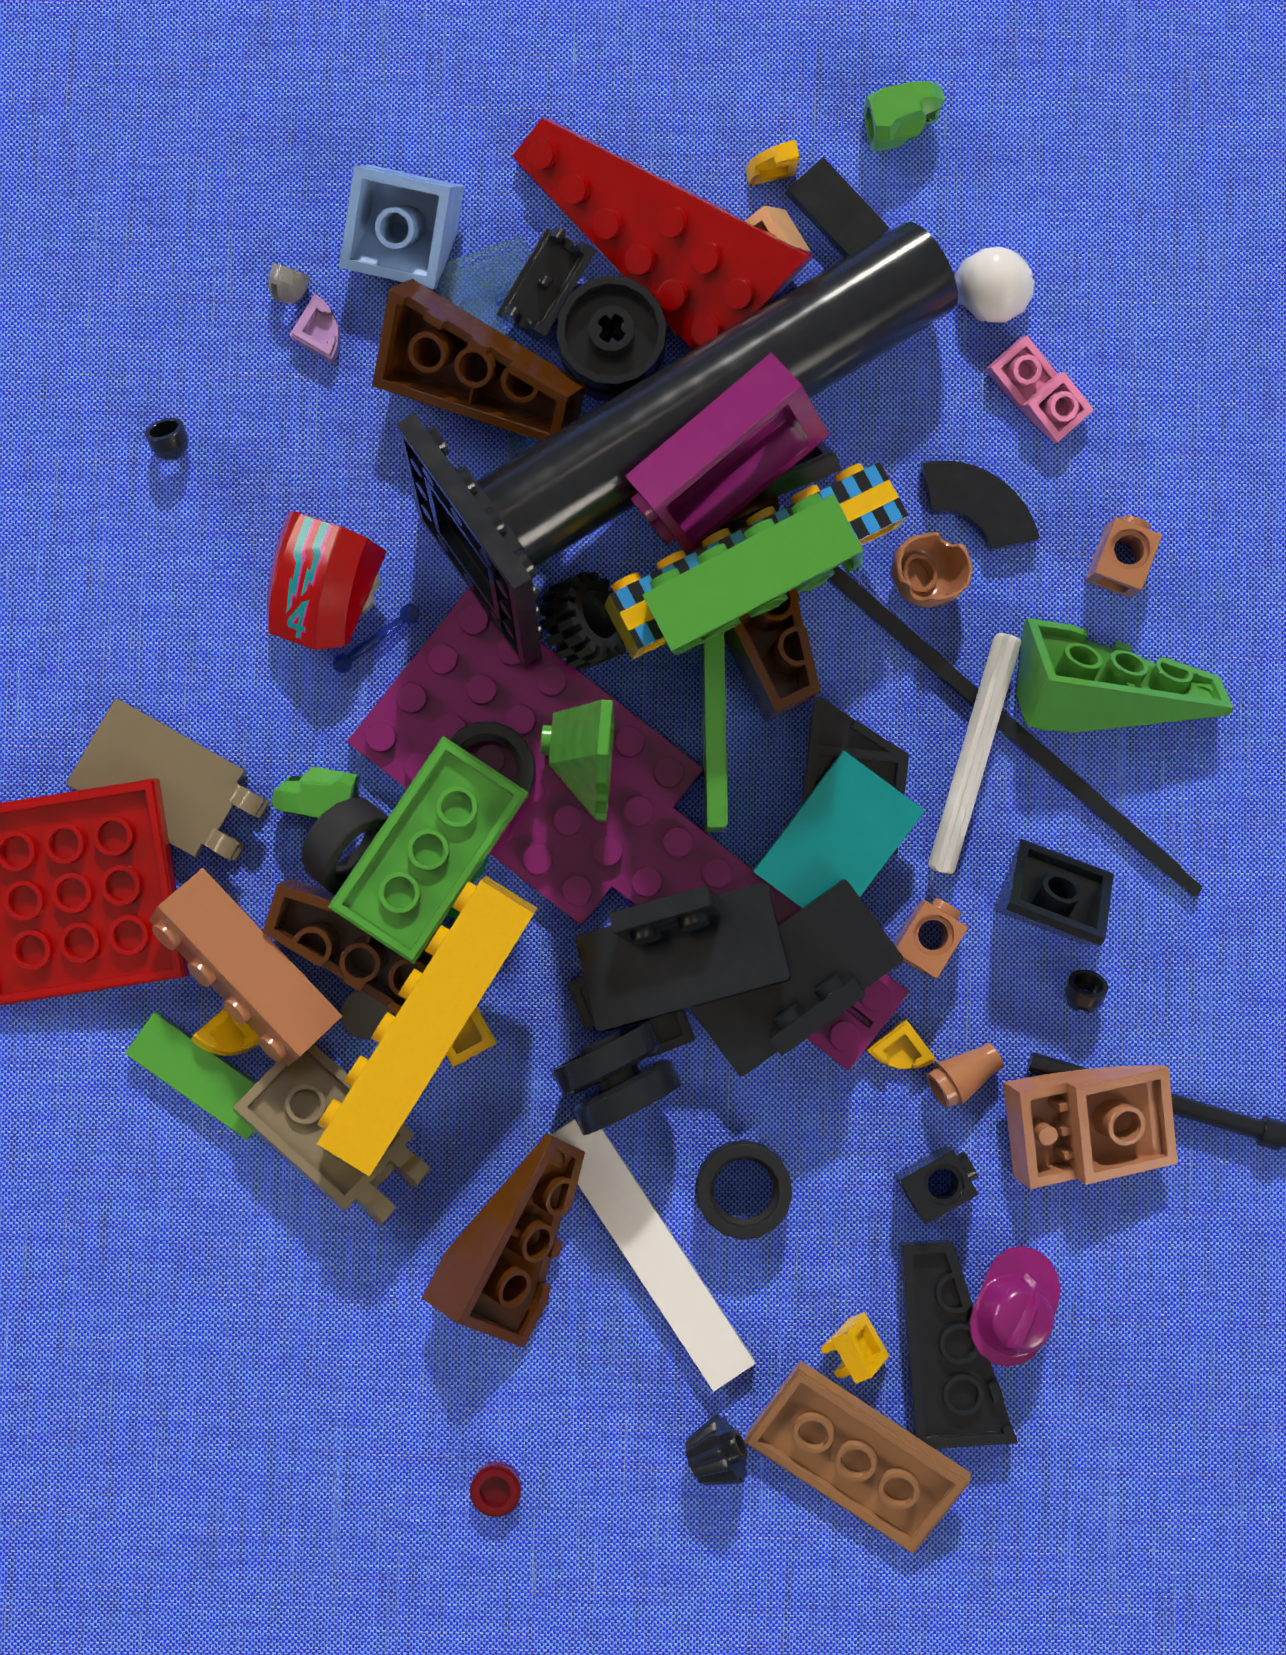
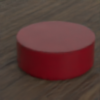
M499 1461L486 1463L476 1471L471 1483L470 1496L473 1505L479 1512L490 1517H500L510 1513L520 1499L522 1487L520 1477L517 1471L507 1463Z

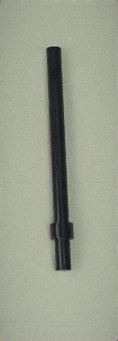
M1036 1052L1030 1054L1027 1063V1071L1040 1075L1089 1069ZM1171 1093L1173 1115L1253 1138L1257 1145L1278 1151L1281 1147L1286 1148V1122L1267 1116H1263L1260 1120Z

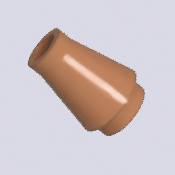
M986 1043L974 1050L934 1063V1070L926 1074V1080L936 1099L945 1108L948 1109L955 1104L962 1106L995 1073L1004 1068V1063L993 1045Z

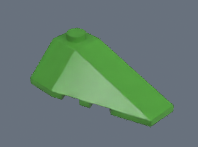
M1026 618L1023 625L1016 696L1026 726L1035 727L1043 731L1056 730L1077 733L1229 716L1234 708L1220 676L1166 657L1159 658L1156 663L1151 662L1131 652L1132 646L1116 640L1113 648L1086 639L1088 630L1074 625Z
M598 700L553 713L552 726L543 725L540 750L541 755L549 756L551 769L596 822L606 823L615 725L613 700Z

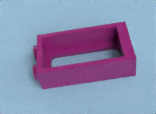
M771 352L626 475V478L638 492L631 498V501L667 545L676 540L685 552L689 554L704 539L713 534L825 440L829 433L802 384Z

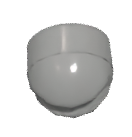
M273 263L268 276V288L271 296L277 301L294 304L305 294L311 277L294 269Z

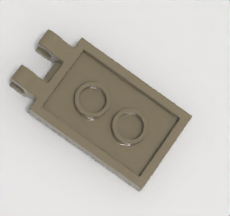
M118 698L114 699L66 782L68 786L78 791L147 779H159L169 843L197 858L200 857L206 846L222 857L236 862L246 844L220 830L233 805L261 819L270 804L269 800L241 785L248 773L246 770Z
M315 1044L288 1067L282 1060L276 1062L233 1106V1112L344 1213L356 1202L374 1222L382 1226L396 1208L385 1195L377 1190L383 1181L395 1169L415 1189L430 1171V1167L406 1147L415 1134L402 1124L370 1177L317 1145L318 1140L325 1131V1129L317 1125L333 1098L342 1103L352 1087L344 1082L348 1074Z

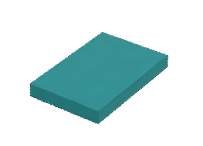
M842 750L753 869V872L801 908L842 879H846L858 896L861 897L925 810L846 751Z

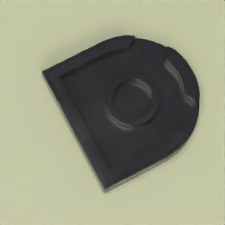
M822 441L751 502L787 493L841 471L836 453Z

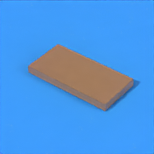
M801 1360L746 1432L744 1439L746 1444L912 1554L916 1552L969 1485L971 1479V1472Z

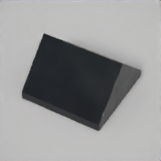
M1020 839L993 911L1085 946H1101L1106 938L1114 874Z

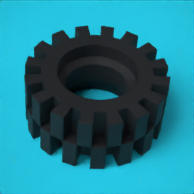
M587 571L581 572L548 588L549 591L543 594L541 599L545 603L540 605L539 608L540 613L547 618L540 621L542 630H549L551 636L545 638L548 645L556 644L558 648L554 654L559 660L567 657L566 665L571 668L577 666L578 670H585L615 658L626 649L604 607L609 594L613 593V590H608L611 582L605 577L599 580V574L595 572L589 574Z

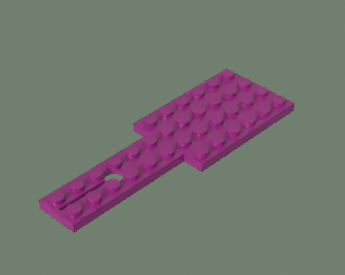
M469 588L347 741L407 789L442 736L450 739L459 729L475 722L496 721L513 728L527 741L535 759L536 781L529 798L521 805L489 854L581 926L612 887L635 905H640L706 885L717 895L758 883H765L770 890L778 925L802 909L674 809L704 768L574 667L567 666L564 659L559 660L554 654L555 652L542 642H540L542 658L525 668ZM598 700H613L615 722L607 823L596 822L551 769L549 756L540 754L543 725L552 726L553 713ZM481 741L466 750L515 783L518 775L517 762L513 753L505 745L495 741ZM887 974L864 990L866 996L853 1005L855 1009L852 1007L848 1008L847 1011L841 1013L807 1038L848 1071L909 993L907 989Z

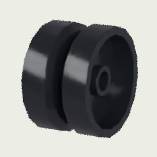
M603 276L583 283L568 296L558 316L556 335L559 356L564 372L586 384V395L595 400L609 401L661 370L664 365L667 328L661 304L646 287L626 277ZM612 337L609 343L605 342L607 338Z
M650 1020L622 1033L619 1030L591 1043L577 1051V1056L551 1071L561 1093L564 1095H574L592 1086L595 1087L596 1092L579 1101L572 1111V1115L583 1135L591 1134L628 1117L682 1085L671 1060L661 1059L640 1069L637 1065L640 1061L654 1054L661 1044Z

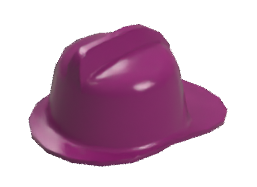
M1025 1246L1008 1248L995 1257L987 1271L973 1307L969 1325L971 1339L978 1352L991 1363L1005 1367L1022 1365L1035 1357L1052 1334L1054 1316L1058 1307L1061 1289L1058 1273L1050 1260L1038 1250Z

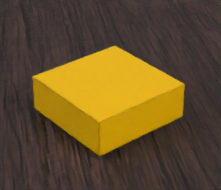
M476 1006L446 1054L453 1067L497 1044L478 1006Z

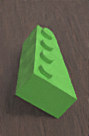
M819 493L813 494L792 506L791 510L794 515L774 524L772 518L761 521L744 532L745 541L727 549L724 543L716 545L700 554L696 558L699 565L680 574L679 570L675 568L650 581L649 584L652 590L642 595L672 653L678 656L737 627L741 623L739 617L749 613L750 617H755L778 607L788 599L786 593L794 588L797 593L803 591L807 593L825 584L826 580L835 574L833 568L841 564L846 573L862 566L864 551L834 494L822 499Z

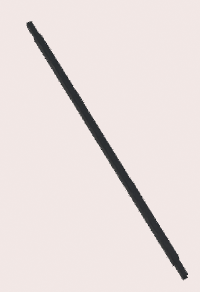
M840 567L833 568L835 574L827 579L832 585L967 703L974 707L979 690L974 684ZM1001 711L997 725L999 731L1165 876L1175 881L1192 897L1198 895L1202 890V886L1181 868V865L1006 712Z

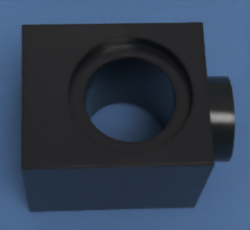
M947 1145L894 1174L918 1218L925 1225L979 1195L972 1184V1181L979 1177L971 1161L964 1151L956 1155L954 1150ZM948 1169L952 1175L951 1187L943 1194H932L928 1188L929 1177L936 1170Z

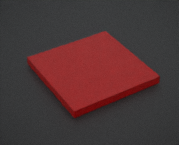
M147 779L0 803V1005L190 976L187 967L188 961L176 948L170 950L156 938L152 931L154 925L148 920L157 906L177 890L159 779Z

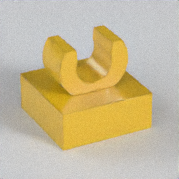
M865 1312L848 1318L841 1328L821 1347L823 1354L836 1350L843 1361L834 1371L835 1376L844 1378L851 1375L855 1384L872 1378L889 1357L887 1350Z

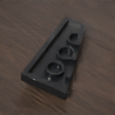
M950 1239L900 1242L913 1435L934 1449L1018 1443L991 1362L978 1352L971 1339L969 1322L973 1303L953 1242Z

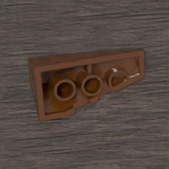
M547 1133L447 1249L422 1299L458 1324L524 1348L548 1301L551 1285L545 1281L551 1258H558L562 1241L556 1237L562 1215L566 1214L572 1207L585 1152Z

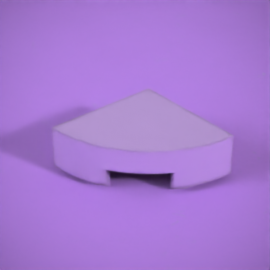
M314 294L289 336L296 343L334 364L340 350V329L327 303Z

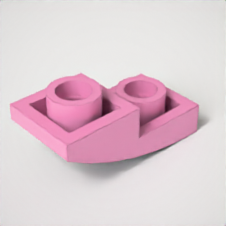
M1028 335L1020 337L985 369L1009 399L1054 443L1059 442L1094 410L1065 372L1057 373Z

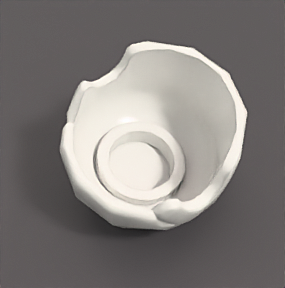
M999 246L981 249L963 260L955 274L958 288V304L965 306L978 321L1005 323L1024 312L1030 302L1035 284L1032 278V270L1027 262L1011 249Z

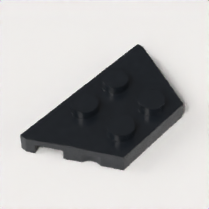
M814 697L801 805L842 750L846 751L905 795L909 754L830 704V702L823 698ZM898 847L892 855L898 854Z

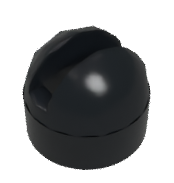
M165 418L153 423L145 431L147 442L158 458L172 461L184 456L188 448L189 438L181 419Z
M1082 969L1072 972L1065 988L1067 1004L1074 1011L1080 1009L1086 1011V1013H1092L1098 1010L1105 1000L1108 983L1100 974L1091 970ZM1080 989L1087 990V993L1082 992Z

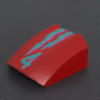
M294 510L288 512L280 533L269 578L267 595L268 633L314 650L347 645L387 551L370 539L342 526H337Z

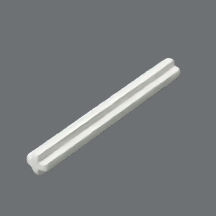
M998 633L993 638L928 862L929 868L938 872L953 874L956 870L1021 646V639L1013 635Z

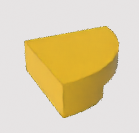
M796 140L776 145L753 157L745 166L748 185L752 184L753 186L793 177L796 174L800 157Z
M223 1008L193 1035L191 1041L201 1049L212 1054L234 1056L244 1054L258 1047V1039L260 1037L247 1023L242 1025L236 1022Z
M906 1019L902 1020L865 1049L877 1061L897 1069L922 1068L937 1060Z

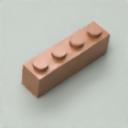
M204 868L200 869L159 904L148 919L154 925L152 931L156 938L166 948L170 950L176 948L189 962L187 967L191 975L201 985L214 988L225 1000L223 1001V1006L227 1013L236 1022L242 1025L247 1023L260 1037L258 1039L260 1047L271 1059L277 1062L282 1060L287 1067L290 1066L343 1017Z

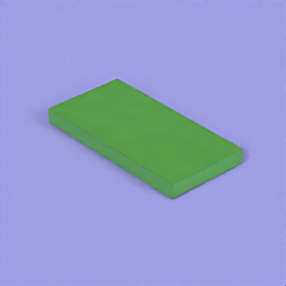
M724 633L701 644L705 833H721L728 825Z
M442 736L328 908L412 964H416L452 910L458 896L468 881L471 882L529 795V792Z

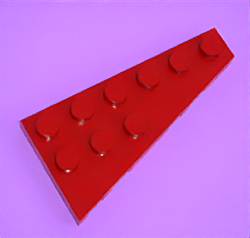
M541 118L512 155L624 277L641 284L652 293L661 304L665 321L692 350L773 302L814 257V255L803 249L796 248L776 238L774 234L732 215L731 212L665 178L656 176L631 160L622 158L600 147V144L551 119Z

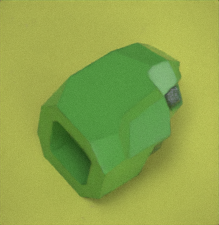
M931 81L908 82L885 87L866 96L864 102V121L869 143L873 151L899 148L906 141L920 136L924 127L938 121L940 108L945 101L942 88L936 82Z
M313 766L303 775L288 776L285 782H282L279 787L273 790L272 804L277 811L319 819L324 812L336 803L350 798H358L360 776Z

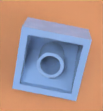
M374 165L354 166L339 268L400 282L414 279L427 288L436 289L457 235L464 185Z

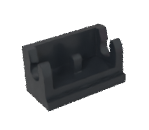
M555 227L552 230L548 228L544 230L496 312L497 316L536 341L546 337L566 299L572 293L596 252V249L585 242L577 244L565 236L566 231L559 227Z

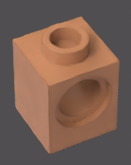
M1129 515L1122 516V519L1115 517L1103 529L1084 581L1128 598L1133 597L1144 586L1163 534L1150 530V523L1138 517ZM1116 543H1125L1133 549L1135 555L1133 564H1124L1117 559L1114 552Z
M935 898L932 904L926 900L919 901L893 942L902 954L903 961L929 978L937 979L969 928L958 921L962 913L939 898ZM927 921L937 923L943 935L941 943L932 950L923 947L918 938L920 927Z

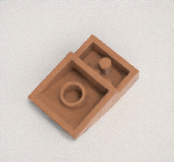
M1165 1065L1082 1069L1003 1082L1013 1177L1029 1189L1078 1179L1087 1185L1178 1164L1169 1067Z

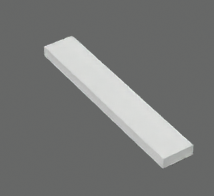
M572 1119L550 1135L585 1152L577 1183L713 1392L756 1364L747 1347L605 1131L601 1129L591 1134L583 1135L575 1119Z

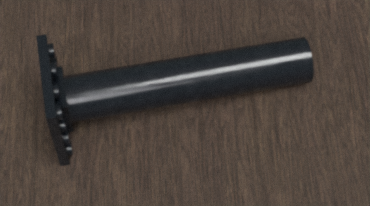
M914 222L902 223L477 481L466 467L453 468L446 458L449 450L440 433L434 426L426 430L414 413L397 423V429L418 516L526 668L542 658L540 638L544 636L537 622L541 618V613L535 603V599L539 597V594L532 582V578L536 577L534 568L635 506L631 498L638 492L626 478V475L771 352L802 384L810 399L950 313L958 304V288L949 261L936 240L923 227Z

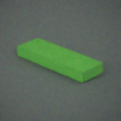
M153 1012L125 1054L246 1140L250 1139L255 1131L233 1112V1106L257 1082L220 1055L212 1054L195 1045L191 1041L193 1036L159 1012Z

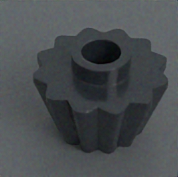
M715 1414L687 1438L685 1454L688 1459V1465L700 1484L724 1485L744 1483V1477L748 1475L745 1467L747 1458L745 1442L739 1431L729 1425L725 1416L721 1417L720 1414Z

